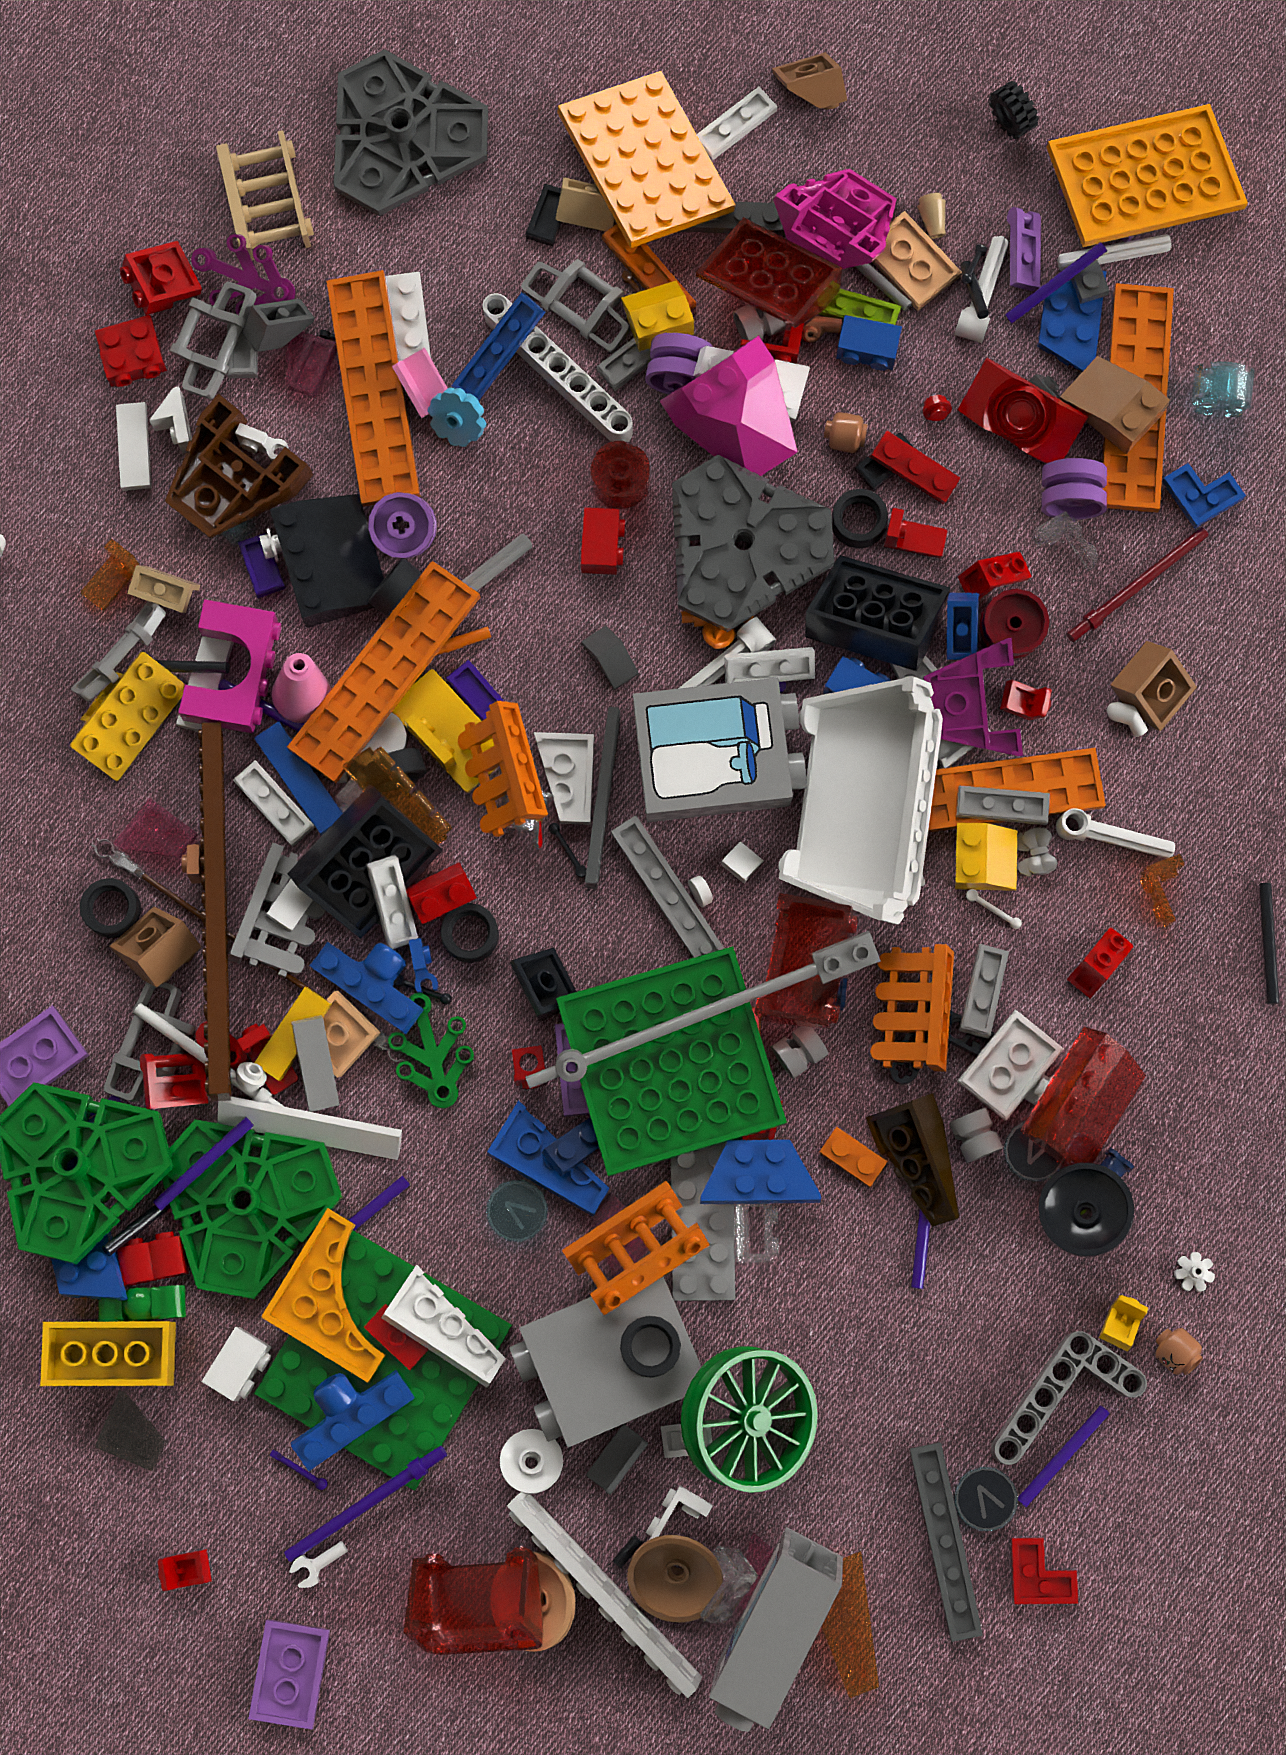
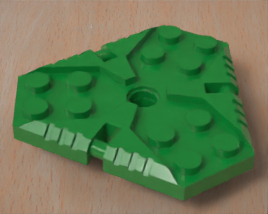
M33 1082L0 1115V1164L4 1180L10 1182L11 1190L7 1191V1197L18 1249L23 1252L77 1265L120 1222L118 1217L126 1209L131 1211L173 1169L162 1117L155 1110L101 1098L100 1102L93 1101L90 1095ZM90 1113L96 1114L94 1123L88 1122ZM77 1157L78 1162L75 1168L67 1171L68 1162L72 1158ZM30 1177L32 1184L24 1186L22 1179ZM114 1196L118 1201L109 1209L105 1203Z
M195 1119L169 1148L173 1169L162 1179L165 1190L235 1126ZM250 1129L170 1202L175 1220H180L183 1230L179 1231L197 1289L256 1299L286 1265L289 1259L292 1258L295 1254L293 1250L300 1242L304 1243L313 1233L327 1208L333 1210L342 1200L343 1195L324 1142L265 1132L264 1136L255 1134V1131ZM253 1146L262 1148L260 1158L251 1156ZM248 1192L251 1196L250 1205L246 1209H239L236 1205L238 1195ZM201 1213L204 1222L194 1225L192 1216ZM284 1227L291 1233L285 1242L277 1237Z

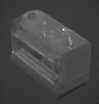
M734 1204L735 1264L772 1263L773 1256L779 1255L778 1237H772V1225L778 1224L777 1206H771V1204ZM748 1207H764L765 1254H749Z

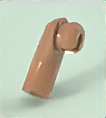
M816 316L804 326L802 338L806 342L811 343L818 340L825 332L840 334L842 319Z

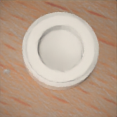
M701 876L688 880L690 891L700 907L712 903L713 896L710 888Z

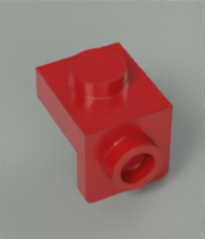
M1015 680L1006 681L1000 710L1029 721L1046 717L1051 706L1050 697L1052 689L1048 687L1036 689Z
M207 1549L158 1559L157 1561L158 1577L161 1582L162 1591L212 1581Z

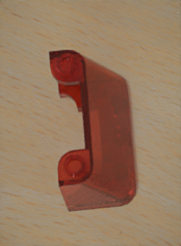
M779 893L776 908L780 909L778 920L775 923L776 934L766 982L813 964L814 961L810 953L846 940L850 937V933L855 934L858 916L853 915V907ZM819 975L765 995V997H757L754 1013L760 1021L830 1029L831 1024H837L840 1006L836 1005L841 977L823 984Z
M516 1547L513 1551L506 1554L505 1562L452 1566L439 1554H426L424 1558H413L403 1633L423 1651L435 1655L541 1648L543 1645L544 1629L537 1556L529 1548Z

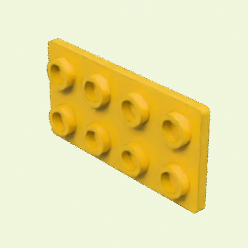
M140 652L124 674L116 672L120 678L115 684L110 683L93 701L80 718L85 725L70 743L72 749L115 781L122 777L181 699L185 683L145 652Z
M431 669L412 685L392 713L397 715L409 732L464 792L469 793L479 784V779L467 776L465 765L473 756L471 750H463L459 747L458 737L460 733L465 731V724L473 722L476 725L481 720L437 672ZM493 739L481 744L482 752L494 746Z

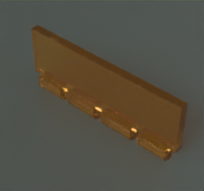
M382 746L374 750V752L369 747L343 764L342 768L363 791L371 784L434 842L440 844L447 839L448 836L446 834L452 829V826L439 812L432 814L431 817L429 816L435 807L419 789L412 794L409 793L415 787V784L400 767L395 768L392 772L389 770L396 762Z

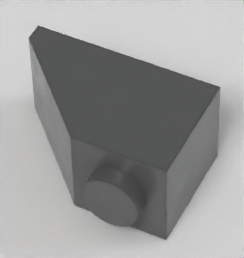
M300 298L253 305L243 334L257 352L279 349L311 325L315 317Z

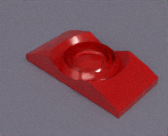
M989 358L985 359L957 409L985 430L1005 438L1026 454L1044 463H1050L1066 457L1089 417Z

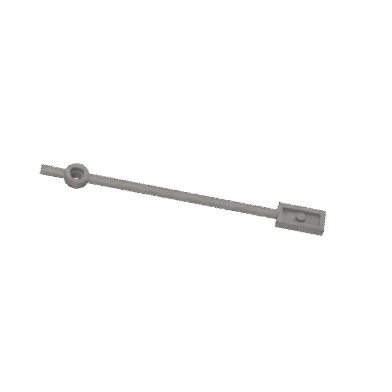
M869 931L810 953L814 961L813 964L585 1054L575 1049L564 1050L558 1055L554 1066L526 1076L528 1086L532 1088L558 1077L567 1082L578 1081L585 1075L588 1065L808 978L819 975L821 982L824 984L880 962ZM569 1062H575L577 1068L575 1071L570 1072L566 1070V1065Z

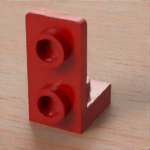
M792 321L791 330L785 329L782 346L764 343L775 360L797 364L804 322ZM742 339L740 347L750 340Z
M892 508L884 547L935 558L943 556L947 529L902 520L904 510Z
M1014 552L978 560L960 574L958 579L965 593H979L980 600L995 587L1028 580L1031 578V573L1022 554Z
M1110 927L1067 980L1091 999L1132 950L1133 944Z

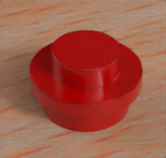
M933 395L924 401L923 416L928 420L941 421L951 413L952 406L945 396Z

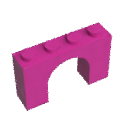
M204 599L198 624L201 635L242 645L251 655V666L245 679L237 686L227 690H213L185 684L179 715L183 721L198 724L221 722L222 728L253 734L255 725H260L262 720L263 708L259 707L261 697H266L268 692L269 679H266L267 669H272L274 665L275 651H272L274 640H279L281 623L278 622L275 612Z

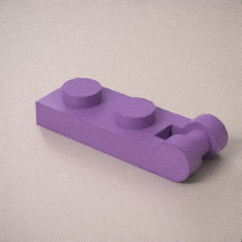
M1012 207L1007 215V222L1010 224V286L1035 291L1040 288L1041 217L1039 213L1032 211L1024 213L1023 209Z

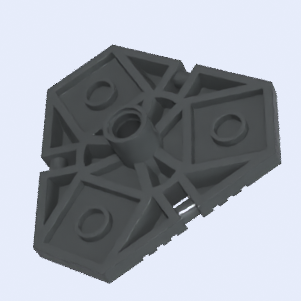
M385 49L339 72L336 126L340 130V135H336L335 191L381 216L401 206L402 203H406L410 199L429 191L428 187L436 183L441 185L445 181L454 178V176H458L464 171H468L487 161L488 106L443 81H440L438 85L432 82L431 74ZM427 92L431 94L429 99L424 97ZM401 125H405V126H406V127H404V128H402V129H396V127L401 126ZM351 132H360V135H351ZM428 169L430 173L422 177L420 172Z
M720 455L713 457L672 483L675 541H678L675 557L679 609L728 632L775 603V596L783 592L786 596L834 566L831 509L806 499L804 496L798 495L796 492L788 490L781 485L775 487L769 484V479L761 477L757 473L751 472L749 469L743 468ZM763 494L771 497L769 504L760 500ZM700 540V546H690V541ZM744 541L749 543L751 548L739 550L735 544ZM770 576L776 581L771 586L765 581Z

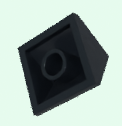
M554 947L514 959L510 962L512 970L539 1023L560 1012L556 998L577 992Z

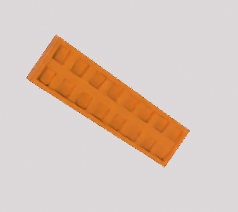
M381 270L326 280L361 504L363 507L375 505L384 496L396 492L411 493L421 497L404 389L392 365L399 362L385 273Z
M1116 283L1113 292L1109 362L1148 381L1167 397L1174 288ZM1166 410L1127 454L1104 437L1102 463L1107 467V486L1103 490L1107 492V508L1159 512Z
M431 561L408 593L287 746L288 750L336 784L481 598L480 594L437 563Z
M1096 748L936 769L928 832L957 829V823L994 824L1005 822L956 817L959 786L1050 793L1048 816L1064 814L1072 808H1078L1083 811L1102 809L1106 804Z

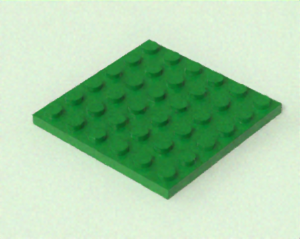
M732 946L556 998L570 1048L585 1054L746 990L734 947ZM750 1002L588 1065L585 1075L580 1079L608 1177L787 1124Z
M353 1230L347 1242L342 1262L344 1299L352 1320L359 1331L375 1348L386 1355L369 1383L289 1335L254 1394L312 1428L325 1418L324 1412L314 1400V1390L325 1379L338 1373L344 1374L353 1388L361 1393L397 1370L415 1398L343 1447L393 1478L408 1468L407 1464L417 1457H424L444 1444L479 1382L431 1350L409 1370L364 1328L384 1304L388 1306L391 1304L415 1267ZM424 1273L423 1275L432 1285L436 1284L444 1293L443 1296L454 1308L457 1307L466 1316V1321L474 1329H478L499 1350L513 1325ZM424 1476L419 1480L414 1478L405 1486L416 1491Z

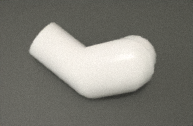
M1113 702L1108 705V717L1113 721L1127 724L1135 737L1142 736L1148 731L1135 706L1122 702Z

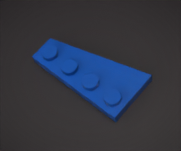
M518 1100L488 1149L487 1155L594 1217L607 1195L609 1187L583 1162L560 1177L542 1154L544 1148L557 1139Z

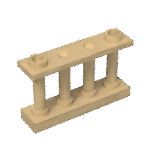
M283 130L278 131L281 146L246 154H231L227 143L216 145L235 233L245 237L246 248L252 260H255L253 258V249L259 244L302 235L305 248L311 247L309 236L314 235L310 218H304L291 158L296 157L292 140L286 141ZM284 157L286 172L246 181L236 177L235 171L240 170L242 166ZM290 183L292 198L252 207L242 203L241 197L246 196L248 192ZM296 209L298 224L258 233L248 230L247 223L252 222L253 218Z

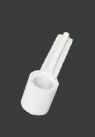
M994 236L992 238L978 280L987 308L1009 245V241L1004 236ZM971 301L970 307L962 309L954 335L982 343L990 321L989 315L984 319H979Z
M754 617L737 632L738 641L679 688L711 685L725 674L724 655L767 651L776 642L775 637L758 617Z
M1078 808L1069 809L1056 822V831L1065 840L1076 839L1084 841L1087 837L1166 859H1171L1175 852V843L1172 841L1091 820V815ZM1067 818H1073L1077 821L1079 825L1078 831H1072L1067 827Z

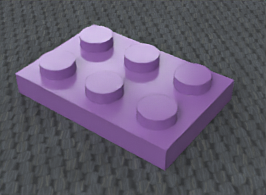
M53 1005L0 1043V1094L8 1106L33 1082L49 1085L89 1056Z
M270 1619L266 1620L248 1719L313 1729L330 1629Z

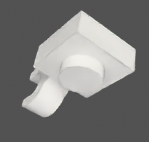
M239 423L235 432L243 449L252 453H257L258 450L268 454L271 461L277 457L274 454L277 448H289L284 440L268 437L267 433Z

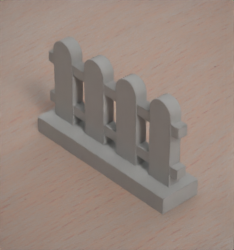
M272 843L228 960L240 964L242 957L250 959L248 965L256 967L257 962L280 970L278 976L285 978L287 973L297 975L303 971L304 960L294 953L297 945L308 947L314 942L315 933L312 929L305 927L308 917L312 919L321 918L324 915L325 909L313 900L291 932L267 917V912L261 910L264 901L271 903V906L273 905L289 879H291L287 873L298 862L297 854L291 852L290 856L286 857L282 855L284 846ZM274 873L282 876L279 885L271 882ZM253 929L261 931L258 940L250 938ZM268 934L289 941L288 950L284 951L265 944Z

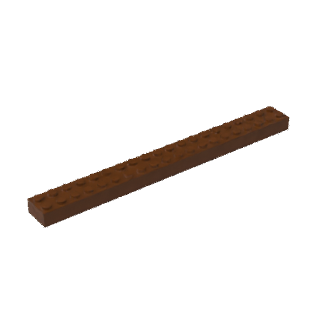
M221 722L202 723V729H198L200 746H202L199 747L200 763L203 764L199 765V776H201V782H203L199 783L201 800H203L200 801V812L202 818H204L200 819V830L202 831V836H204L200 838L202 854H204V856H201L202 871L205 872V874H201V885H203V890H205V892L201 893L203 909H205V911H202V922L204 927H206V929H202V940L204 941V946H206L202 950L204 964H206V967H203V978L205 983H207V985L203 986V995L205 1001H207V1004H204L205 1020H207V1023H204V1035L208 1039V1042H204V1052L206 1058H208V1061H205V1073L209 1077V1080L205 1081V1092H207V1096H210L211 1101H231L224 742Z

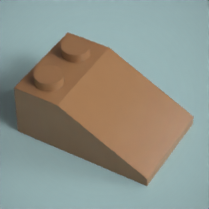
M1099 356L1087 366L1059 397L1061 401L1089 416L1086 422L1125 454L1135 446L1164 414L1170 402L1168 397L1148 381Z

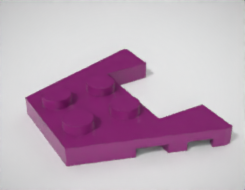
M1012 638L1002 640L923 676L924 681L931 683L934 694L930 698L934 709H940L943 718L940 739L1014 756H1023L1020 729L989 732L983 669L1014 665Z

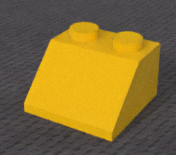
M677 281L621 297L639 352L650 349L652 339L662 333L694 335V319L686 296Z
M957 823L955 889L1016 891L1017 830L989 823Z

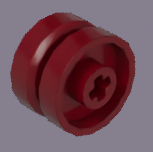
M1017 588L1005 590L995 596L979 616V642L985 649L1002 640L1012 638L1014 661L1021 660L1031 654L1048 634L1050 620L1047 608L1041 599L1030 591ZM1011 622L1016 625L1015 628L1010 625Z

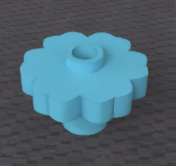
M449 387L443 393H438L431 400L428 407V413L433 417L430 421L431 427L439 438H448L449 443L453 446L466 447L471 441H477L486 427V421L481 417L484 413V408L474 395L465 393L461 388L454 389Z

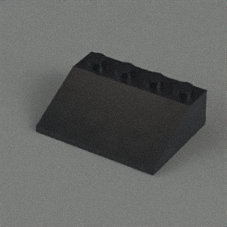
M359 494L300 500L270 509L300 614L306 628L375 608L368 601L384 580V576L368 529L369 526Z
M839 555L806 611L805 637L917 671L929 649L951 588Z
M370 784L287 874L301 891L361 939L380 919L366 864L393 855L397 856L405 888L407 889L443 849Z

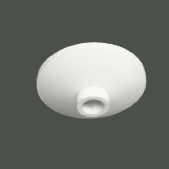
M536 1429L522 1430L511 1436L503 1446L500 1455V1469L506 1482L515 1490L527 1494L540 1493L549 1489L558 1480L563 1467V1455L557 1441L554 1439L548 1442L543 1431ZM528 1458H535L537 1466L530 1469L525 1465V1461Z

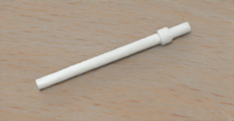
M142 1003L136 1007L133 1012L202 1063L205 1064V1061H208L203 1047ZM231 1068V1084L251 1097L252 1101L284 1107L271 1097L272 1093L263 1087L255 1091H248L240 1087L236 1081V1071Z

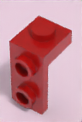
M254 1024L246 1028L241 1033L243 1037L237 1041L254 1063L273 1034L264 1024L260 1026ZM292 1066L281 1081L265 1072L267 1076L265 1083L273 1095H277L299 1081V1077Z

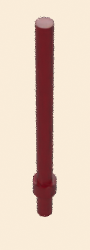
M1201 527L1097 610L1092 609L1082 617L1083 621L1066 633L1069 640L1075 642L1089 630L1094 631L1103 624L1104 618L1209 537L1208 532Z

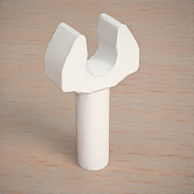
M340 1541L314 1559H309L302 1555L293 1562L289 1572L294 1573L301 1567H306L310 1572L309 1577L299 1583L298 1587H312L320 1582L318 1577L320 1570L347 1553L348 1550L344 1543Z

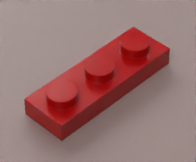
M889 431L884 432L870 455V458L942 504L946 503L960 480L959 476Z

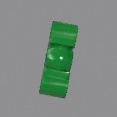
M185 1285L125 1289L128 1298L125 1301H118L112 1298L98 1299V1322H125L186 1317Z

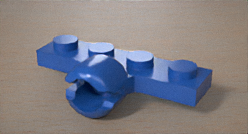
M327 942L310 964L313 970L404 1034H407L424 1011L421 1006L393 987L395 979L406 966V961L386 944L377 943L365 960L358 962Z
M397 1370L361 1393L353 1388L344 1374L332 1375L321 1382L314 1390V1400L324 1412L325 1418L290 1442L291 1447L307 1470L310 1471L415 1398L414 1394Z

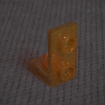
M112 538L104 546L110 557L81 590V594L101 610H105L133 577L136 565H140L133 554Z
M1181 854L1149 865L1141 872L1143 876L1140 877L1141 885L1146 894H1151L1154 905H1152L1154 915L1158 922H1163L1165 927L1171 926L1176 919L1159 882V878L1162 882H1166L1179 876L1177 871L1185 865Z

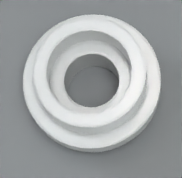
M241 1063L236 1070L238 1085L248 1091H255L262 1087L267 1079L265 1071L256 1063Z

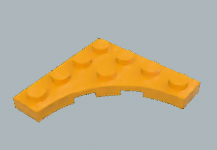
M327 1208L261 1317L369 1383L386 1355L375 1348L359 1331L352 1320L344 1299L342 1262L347 1242L355 1224Z

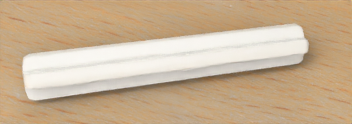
M1165 234L1106 245L1105 248L1108 251L1096 260H1098L1100 265L1168 252L1171 248V239L1169 235ZM1090 249L1060 254L1057 259L1059 270L1063 271Z

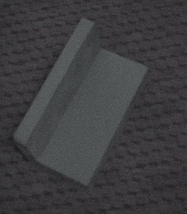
M623 1424L587 1472L586 1476L603 1488L607 1494L611 1495L649 1442Z

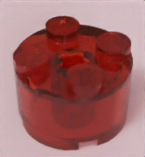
M625 441L607 443L597 451L590 468L592 488L596 497L609 509H625L635 506L647 496L650 486V465L644 451L637 446L627 444ZM621 473V475L624 477H619L616 474Z

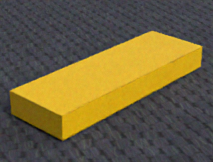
M304 987L254 1063L260 1065L265 1072L281 1081L297 1058L291 1022L319 1015L324 1017L332 1003L310 988Z

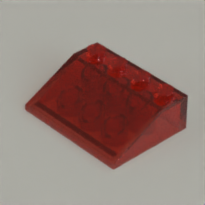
M743 217L697 270L696 277L796 328L824 311L840 292L842 267Z
M1084 1026L1020 1132L1065 1167L1077 1163H1093L1146 1077V1074L1127 1049L1109 1034Z

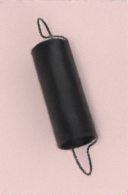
M635 1534L611 1562H614L622 1569L635 1551L643 1544V1541Z

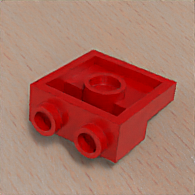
M178 241L128 253L124 256L122 267H120L121 279L124 284L130 283L133 289L132 299L134 305L138 309L142 308L145 315L171 309L174 302L201 294L202 287Z
M151 315L95 330L100 357L106 378L111 387L128 386L134 380L141 378L152 379L167 371Z

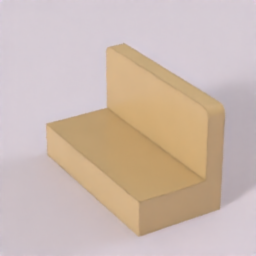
M563 177L556 220L601 231H608L612 228L614 217L596 184Z
M136 565L127 594L181 613H186L193 590L199 591L200 584L148 566Z

